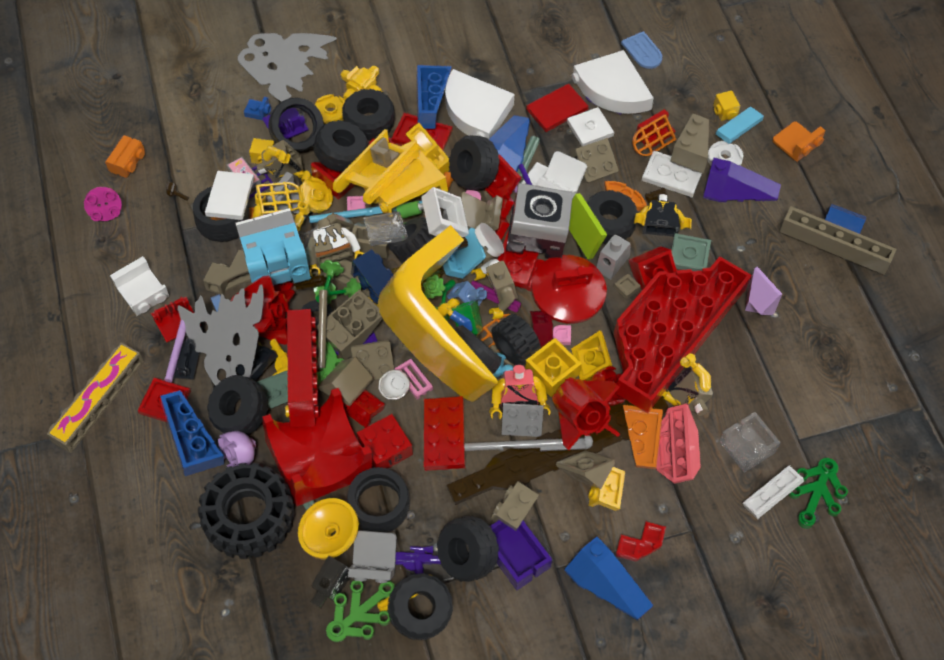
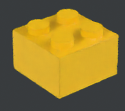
M554 338L526 359L525 370H532L533 376H537L545 384L546 393L552 397L567 378L573 377L575 379L580 375L582 364Z

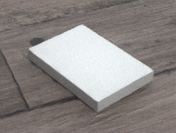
M653 151L642 176V181L693 197L702 173L671 162L672 156Z
M217 171L205 210L206 217L243 220L254 175Z

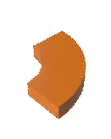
M616 181L604 182L605 191H619L627 195L635 203L637 211H641L647 206L642 195L637 190L634 191L626 186L627 184Z

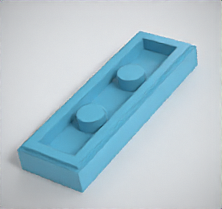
M749 107L720 127L716 135L730 144L761 122L764 116L752 107Z

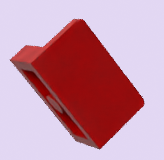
M665 109L637 125L636 132L641 127L664 114L668 118L669 113ZM664 118L656 122L657 128L666 123ZM653 124L644 129L645 134L654 130ZM667 125L661 128L659 131L660 135L669 132ZM642 132L638 134V139L642 137ZM655 132L648 136L649 143L656 140L658 135ZM669 134L668 136H666V137L663 139V141L666 140L667 138L671 137V134ZM645 139L641 140V142L645 145ZM660 141L656 142L655 144L652 145L651 148H653L654 146H656L657 144H659V143H661V142H660Z

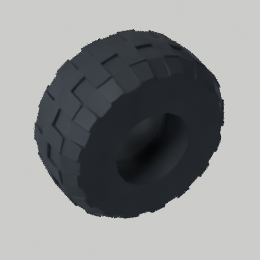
M362 89L354 92L345 100L342 107V118L344 122H350L359 127L367 140L377 138L385 129L389 132L393 127L395 120L394 105L383 92L374 89Z
M338 120L328 122L320 127L314 140L313 149L315 156L322 165H325L330 170L343 172L368 147L369 143L359 127L350 122Z
M476 135L462 137L452 148L449 157V171L452 178L463 189L482 190L487 188L494 181L499 170L500 159L498 151L493 142L486 137Z
M608 190L600 191L586 201L607 233L603 241L604 244H607L614 235H618L626 240L633 234L636 227L634 219L638 211L630 197L619 191ZM603 215H613L617 219H606Z
M465 326L456 327L454 330L488 370L494 374L500 367L502 358Z
M233 375L221 380L210 394L207 405L208 417L213 426L223 433L242 431L248 435L255 431L263 422L262 417L266 415L268 408L265 390L256 381L241 375ZM241 398L240 408L234 414L235 404Z
M466 516L454 519L444 525L438 537L437 555L441 566L452 578L461 582H470L481 579L492 572L498 560L499 547L496 535L487 523L480 518ZM466 544L468 545V548H469V554H468L467 549H466Z
M413 574L402 579L393 588L388 600V615L392 625L401 635L413 640H426L438 635L448 625L453 612L452 597L446 585L438 578L427 574ZM421 594L431 601L432 613L427 619L419 620L410 614L408 601L412 596Z

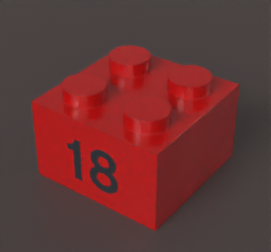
M393 414L357 432L360 445L362 447L369 445L372 451V465L374 468L382 467L388 469L413 455L412 444Z

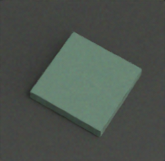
M675 233L671 252L676 268L682 270L692 269V271H702L703 268H707L711 240Z

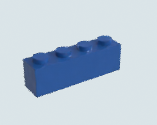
M417 65V124L420 123L424 129H435L436 115L452 66Z

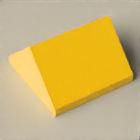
M602 331L596 332L571 348L573 356L582 364L579 375L580 380L591 381L595 372L612 366Z

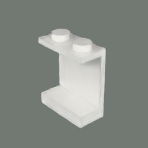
M143 256L110 275L115 287L136 316L147 312L151 307L164 302L170 297L165 285L160 284Z

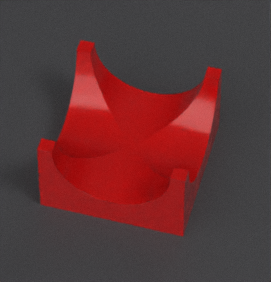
M339 388L331 390L326 403L318 409L319 418H315V426L290 427V422H277L272 419L270 414L262 417L265 442L285 483L290 489L296 507L346 487L360 473L370 468L372 469V451L369 445L362 447L358 442L348 421Z

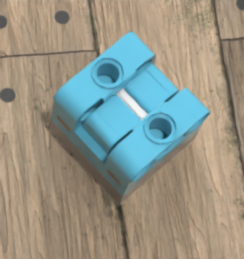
M290 208L236 223L252 283L262 276L269 275L273 286L291 281V278L294 284L311 279L304 246L300 240Z

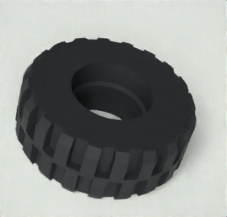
M239 463V466H229L225 468L224 472H218L213 476V481L205 485V493H202L199 498L201 506L198 508V516L208 541L219 552L224 551L227 556L232 558L235 555H238L240 559H248V556L257 558L262 556L261 553L273 551L276 544H281L286 539L285 533H290L292 528L291 521L295 517L294 502L290 489L284 482L283 477L279 473L274 474L272 468L268 466L263 468L258 463H252V465ZM257 497L266 504L263 514L252 523L241 525L235 524L228 519L230 508L242 498Z

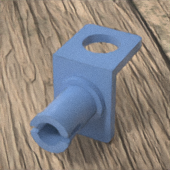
M468 281L455 284L447 298L459 297L464 303L477 300L479 306L483 299L486 298L487 292L482 287L475 289Z

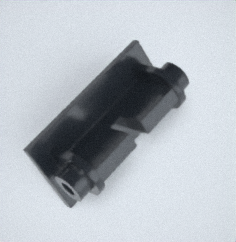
M188 338L182 344L174 378L194 380L200 352L195 351L196 346L192 339Z

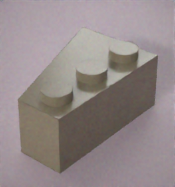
M692 114L674 145L671 162L704 174L708 160L709 119Z

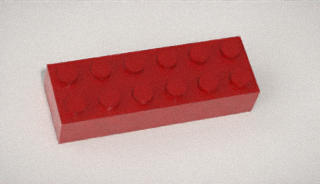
M311 309L287 310L288 409L290 427L315 426V418H319L318 390H314L318 386L317 359H313L317 356V344H313L317 341L316 330H313L316 328L315 317H311Z

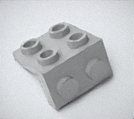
M358 530L354 540L353 565L349 568L348 577H353L355 581L375 579L377 583H387L388 580H391L395 575L396 534Z

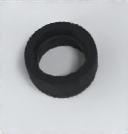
M289 98L280 102L273 109L268 122L269 133L275 144L285 140L297 152H303L313 147L316 134L320 127L323 126V118L319 109L312 102L303 98ZM299 108L310 116L313 130L310 137L305 141L298 143L290 142L281 134L278 126L279 118L287 109Z
M213 186L201 191L193 202V216L196 227L201 235L211 241L226 242L239 237L236 223L250 219L248 202L243 220H213L205 217V210Z
M377 467L363 471L353 479L347 494V503L355 510L359 527L364 531L391 532L404 522L409 511L410 499L408 488L402 477L390 469ZM378 485L390 487L397 492L399 497L398 505L393 511L378 517L367 515L361 511L358 500L365 490Z

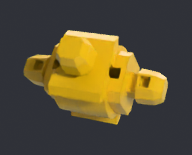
M356 66L352 71L343 70L340 75L342 80L347 82V90L343 94L344 100L354 92L362 89H374L382 92V89L376 85L379 68L371 66L369 69L364 67L359 69Z

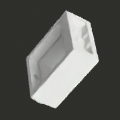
M435 187L421 197L429 234L437 236L450 225L461 237H466L469 234L461 197ZM440 208L446 209L448 220L442 218Z

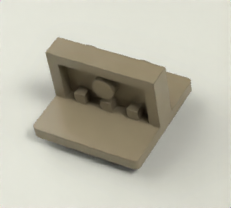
M389 340L351 346L352 358L356 357L373 377V380H378L386 372L394 370Z

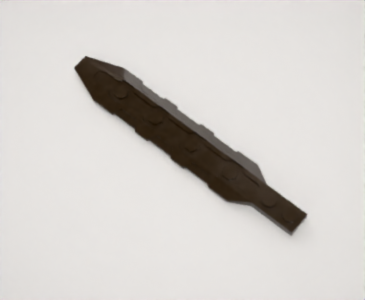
M663 396L653 407V409L663 410L662 416L669 408ZM625 399L623 403L611 406L609 409V415L611 416L609 424L620 433L619 437L607 429H603L598 434L594 432L589 434L593 439V444L589 449L540 451V448H511L495 455L483 470L447 485L454 504H460L492 489L508 490L510 486L514 487L517 482L525 485L534 478L551 471L560 470L556 466L558 461L585 450L596 454L617 442L629 440L623 405H635ZM561 429L536 437V440L562 439Z

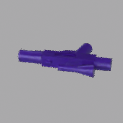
M434 545L426 547L410 546V550H413L414 553L396 552L395 565H403L405 569L415 571V574H424L423 564H441L438 556L432 555Z

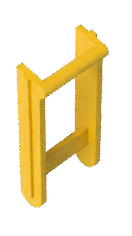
M385 129L336 178L333 183V190L340 193L350 183L367 189L363 195L364 203H373L413 159H418L420 150L418 140H414L407 148L390 143L388 130ZM383 137L387 139L389 149L401 154L377 180L359 174L373 160L370 148Z

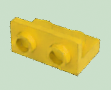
M613 467L602 489L591 486L588 494L589 506L601 505L614 511L619 510L625 471Z

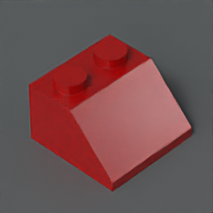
M662 246L629 259L633 277L642 290L658 272L676 273L677 271L671 249Z

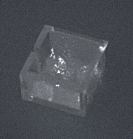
M756 412L741 420L740 424L736 423L723 431L719 441L744 473L775 454L781 443Z

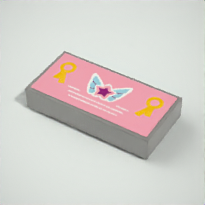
M243 157L227 164L230 172L254 175L251 189L261 184L260 179Z

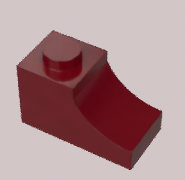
M530 311L531 328L536 333L542 348L553 340L552 319L549 314L545 315L542 311Z

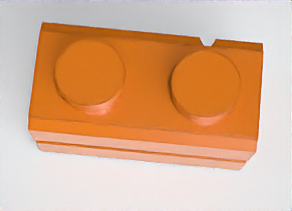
M124 135L105 162L108 171L125 178L128 177L130 172L133 173L136 163L145 155L142 142Z

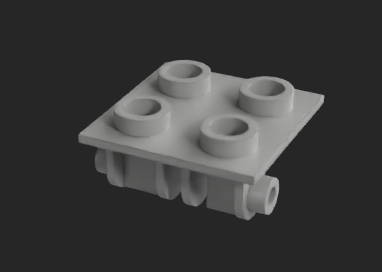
M503 403L502 435L541 436L544 405Z

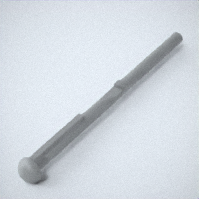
M585 436V438H579L570 450L589 449L593 444L592 437ZM562 439L465 443V451H504L503 448H540V451L568 450L564 447Z

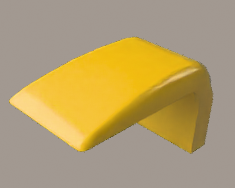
M450 225L399 267L380 292L378 307L385 323L428 370L458 395L474 402L497 385L498 380L426 298L421 289V283L442 267L464 241Z

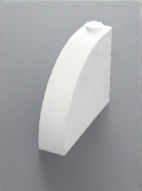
M624 50L574 66L573 82L577 83L582 93L597 106L609 111L628 114L652 110L653 96Z
M454 69L451 71L445 89L446 109L450 119L465 134L469 136H482L489 139L498 131L514 106V94Z

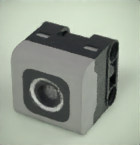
M518 183L514 205L512 206L506 251L523 254L525 246V251L544 253L545 249V258H562L568 235L573 192Z

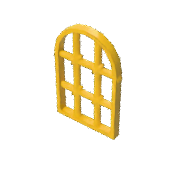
M290 182L256 185L261 214L281 211L277 210L276 204H286L291 211L298 209V206L292 209L291 203L300 202V199L291 200L289 198V193H298V185ZM284 185L285 191L275 192L273 186ZM287 185H291L297 190H289ZM270 186L271 192L260 193L259 187ZM284 194L287 201L275 200V195ZM270 195L273 202L262 203L261 196ZM272 205L275 211L264 212L263 206Z

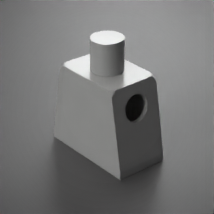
M614 235L601 250L596 266L603 276L610 280L615 276L630 257L631 244L618 235Z

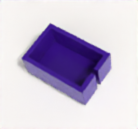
M500 520L490 526L496 535L499 547L497 565L516 591L531 582L533 575L537 578L551 568L552 558L524 521H522L516 531Z

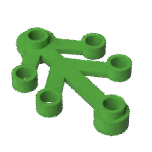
M354 580L351 583L352 600L350 615L344 620L343 611L347 604V598L342 593L334 597L336 606L334 621L330 622L326 629L328 638L333 642H340L346 636L363 637L365 640L371 639L374 636L372 626L365 625L362 628H352L350 626L355 622L379 623L382 626L388 625L390 618L387 611H382L379 614L367 612L378 602L389 597L395 585L390 581L381 583L379 591L360 606L361 593L364 590L362 581ZM356 584L361 585L359 590H355L353 587ZM389 586L391 587V590L389 592H385L383 590L384 587ZM343 598L344 602L339 604L337 600ZM381 616H387V621H381ZM339 627L341 628V631L339 633H334V628ZM366 629L371 630L370 635H364L363 632Z

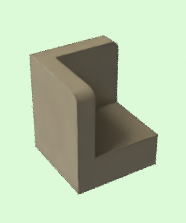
M384 137L370 148L373 163L388 168L400 156L399 152L389 149L387 139Z

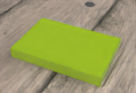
M581 193L574 195L571 203L569 231L587 259H593L607 233Z

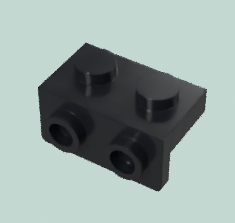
M259 340L257 341L250 379L254 381L278 357L275 351L262 346ZM241 364L237 365L235 369L237 376H243L245 373V368Z

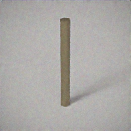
M319 290L318 368H325L327 290Z

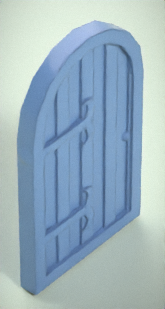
M644 31L621 41L624 48L641 67L652 69L661 64L662 53Z

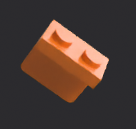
M795 121L775 135L772 141L798 162L814 148L822 144L826 130L820 126L810 133Z

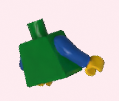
M451 298L447 303H443L438 307L439 313L443 317L448 314L450 319L455 321L456 327L463 325L475 336L483 331L477 300L460 303L459 300Z

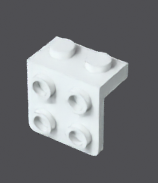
M556 151L545 177L539 178L537 185L573 192V198L578 191L587 169V164Z

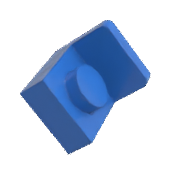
M264 97L262 102L249 99L244 111L245 117L262 120L267 114L269 115L271 104H269L268 97Z

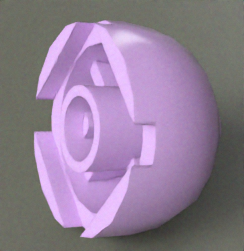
M242 431L226 432L220 435L221 438L218 439V446L224 455V459L227 458L230 462L227 467L239 466V463L251 464L254 460L256 448L253 438H249Z

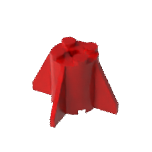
M270 275L262 276L244 288L246 308L251 302L252 294H257L259 286L262 285V317L259 323L254 324L253 327L257 329L259 336L269 340L276 339L278 343L287 345V318H285V312L289 310L288 301L295 292L294 290L275 291Z
M569 377L557 389L552 397V401L555 404V408L559 411L562 441L566 449L570 450L581 435L590 436L589 434L594 432L598 434L603 429H607L619 437L620 433L609 424L611 416L609 415L610 406L607 404L620 387L614 381H588Z

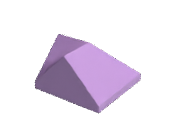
M758 267L754 268L747 288L745 311L760 313V315H773L782 293Z

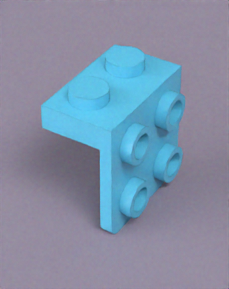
M470 228L468 230L469 234L465 237L468 241V247L455 251L444 263L443 267L446 275L463 279L485 259L486 254L476 237L474 228Z

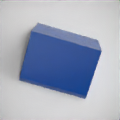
M831 204L825 220L860 234L866 221V216Z

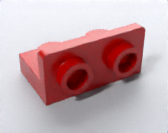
M364 390L350 406L343 403L346 414L365 428L369 426L371 418L380 413L385 406L382 401L367 390Z

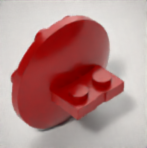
M562 255V258L551 257L537 268L532 279L531 292L537 307L545 315L549 314L551 319L558 322L575 324L591 319L601 310L606 299L607 287L602 273L590 261L575 255Z

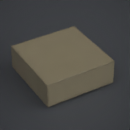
M629 274L614 283V288L625 299L636 293L641 287Z

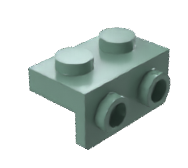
M288 370L257 381L265 390L268 400L267 410L288 403Z

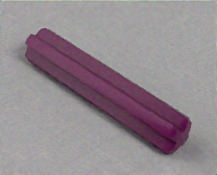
M475 280L471 282L475 289L482 287L484 288L483 290H486L487 299L499 304L492 288ZM514 300L507 309L518 312L521 303Z

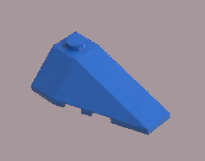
M514 115L489 140L493 142L498 154L517 172L519 169L518 165L522 164L524 160L523 152L526 148L525 140L528 135L530 119Z
M598 537L582 548L564 569L579 587L596 594V597L615 605V608L636 620L653 607V604L612 551Z

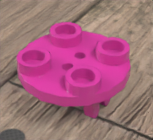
M108 187L91 189L84 199V209L93 221H109L119 216L122 208L121 198L118 193Z

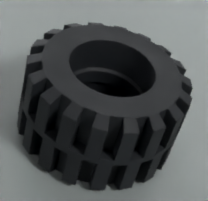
M418 217L400 226L390 238L388 246L403 264L416 251L420 250L436 236L429 234L426 219Z
M516 314L508 315L492 327L491 333L494 343L499 351L506 356V359L514 365L523 366L526 364V359L541 349L534 330L524 319Z

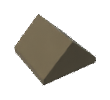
M353 357L340 361L317 388L329 396L331 390L339 388L343 403L350 406L372 382L373 377L359 360Z
M586 450L556 462V466L572 479L602 489L615 464L613 459Z

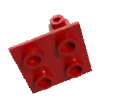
M181 296L180 299L173 303L169 302V305L165 304V307L157 310L154 309V312L151 313L166 343L177 336L181 321L178 306L180 305L194 313L187 297L182 298Z

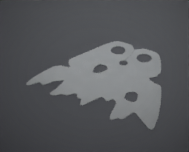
M276 33L256 34L248 41L249 48L243 49L240 52L238 61L260 84L270 83L269 93L282 102L292 97L287 91L286 85L302 92L303 81L301 77L313 75V72L305 65V63L309 62L307 58L311 56L328 59L327 52L321 46L337 38L320 34L294 33L283 40L282 36ZM257 39H263L265 44L258 47L254 42ZM303 45L310 48L307 52L299 51V47ZM263 52H268L267 56H263L262 54ZM252 53L255 58L252 61H246L244 56ZM275 63L277 70L269 69L267 67L268 64Z
M262 285L259 286L257 294H252L251 302L247 308L245 305L244 288L240 289L239 294L234 296L232 302L229 299H225L224 295L221 294L218 312L212 310L211 315L207 313L201 295L195 302V313L180 305L178 306L180 318L185 323L187 336L194 341L193 343L196 346L195 351L206 354L204 367L215 386L220 382L217 378L219 369L226 371L227 378L237 375L235 369L239 364L245 368L243 376L250 378L259 336L257 329L253 325L259 323L263 310ZM200 322H207L208 330L206 333L202 332ZM235 333H238L240 337V344L237 346L232 342ZM228 355L231 356V361H230V362H228V361L226 360V357H227Z

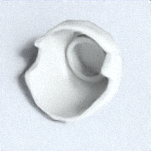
M391 370L379 379L378 389L381 395L388 400H397L404 397L409 391L410 380L404 372Z

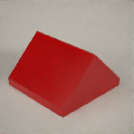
M320 162L311 163L313 178L324 181L326 187L331 190L332 195L338 200L355 186V184L350 183L342 192H335L333 190V183L342 172L330 170Z

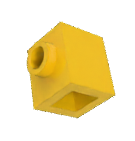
M733 91L716 94L713 106L715 114L719 116L720 120H731L738 116L740 104Z
M253 138L249 151L251 162L256 164L262 163V152L268 146L275 145V142Z

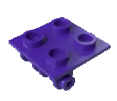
M296 108L287 109L279 118L278 126L281 134L286 139L309 130L304 123V116H300ZM270 115L262 118L267 128Z

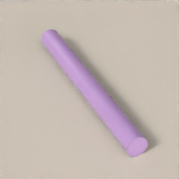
M183 320L180 321L165 376V381L170 383L173 381L186 333Z

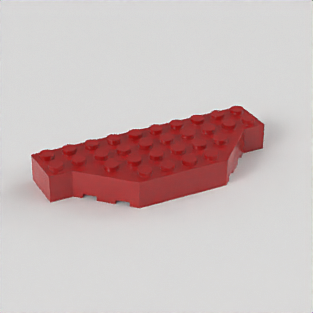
M720 256L710 268H703L702 271L686 269L677 270L676 273L658 272L617 319L613 334L623 374L617 381V385L620 387L615 393L648 414L684 369L680 360L683 357L686 358L688 354L695 355L745 292L752 275Z

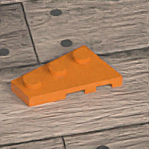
M623 405L635 466L656 470L663 410L652 408L647 414L636 406Z

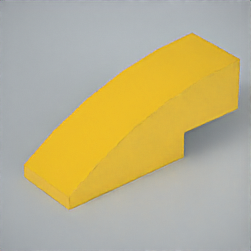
M420 123L416 124L406 135L412 142L418 140L420 151L442 174L448 172L449 157Z

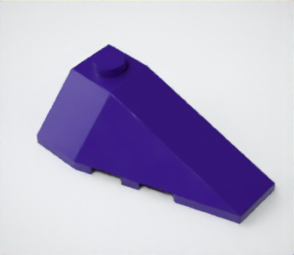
M713 157L703 198L717 202H727V200L744 202V200L754 199L755 201H777L781 184L731 161Z

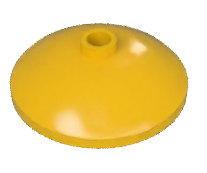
M327 498L316 502L304 513L300 520L298 539L301 547L310 556L317 559H331L341 555L353 544L357 536L359 527L357 514L347 502L341 499Z

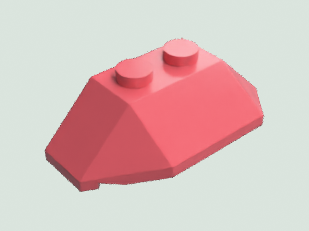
M687 403L668 408L666 416L661 422L656 467L658 472L674 484L693 480L701 468L698 429Z

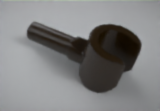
M167 183L166 193L168 196L176 195L188 201V196L176 190L177 185L175 183Z

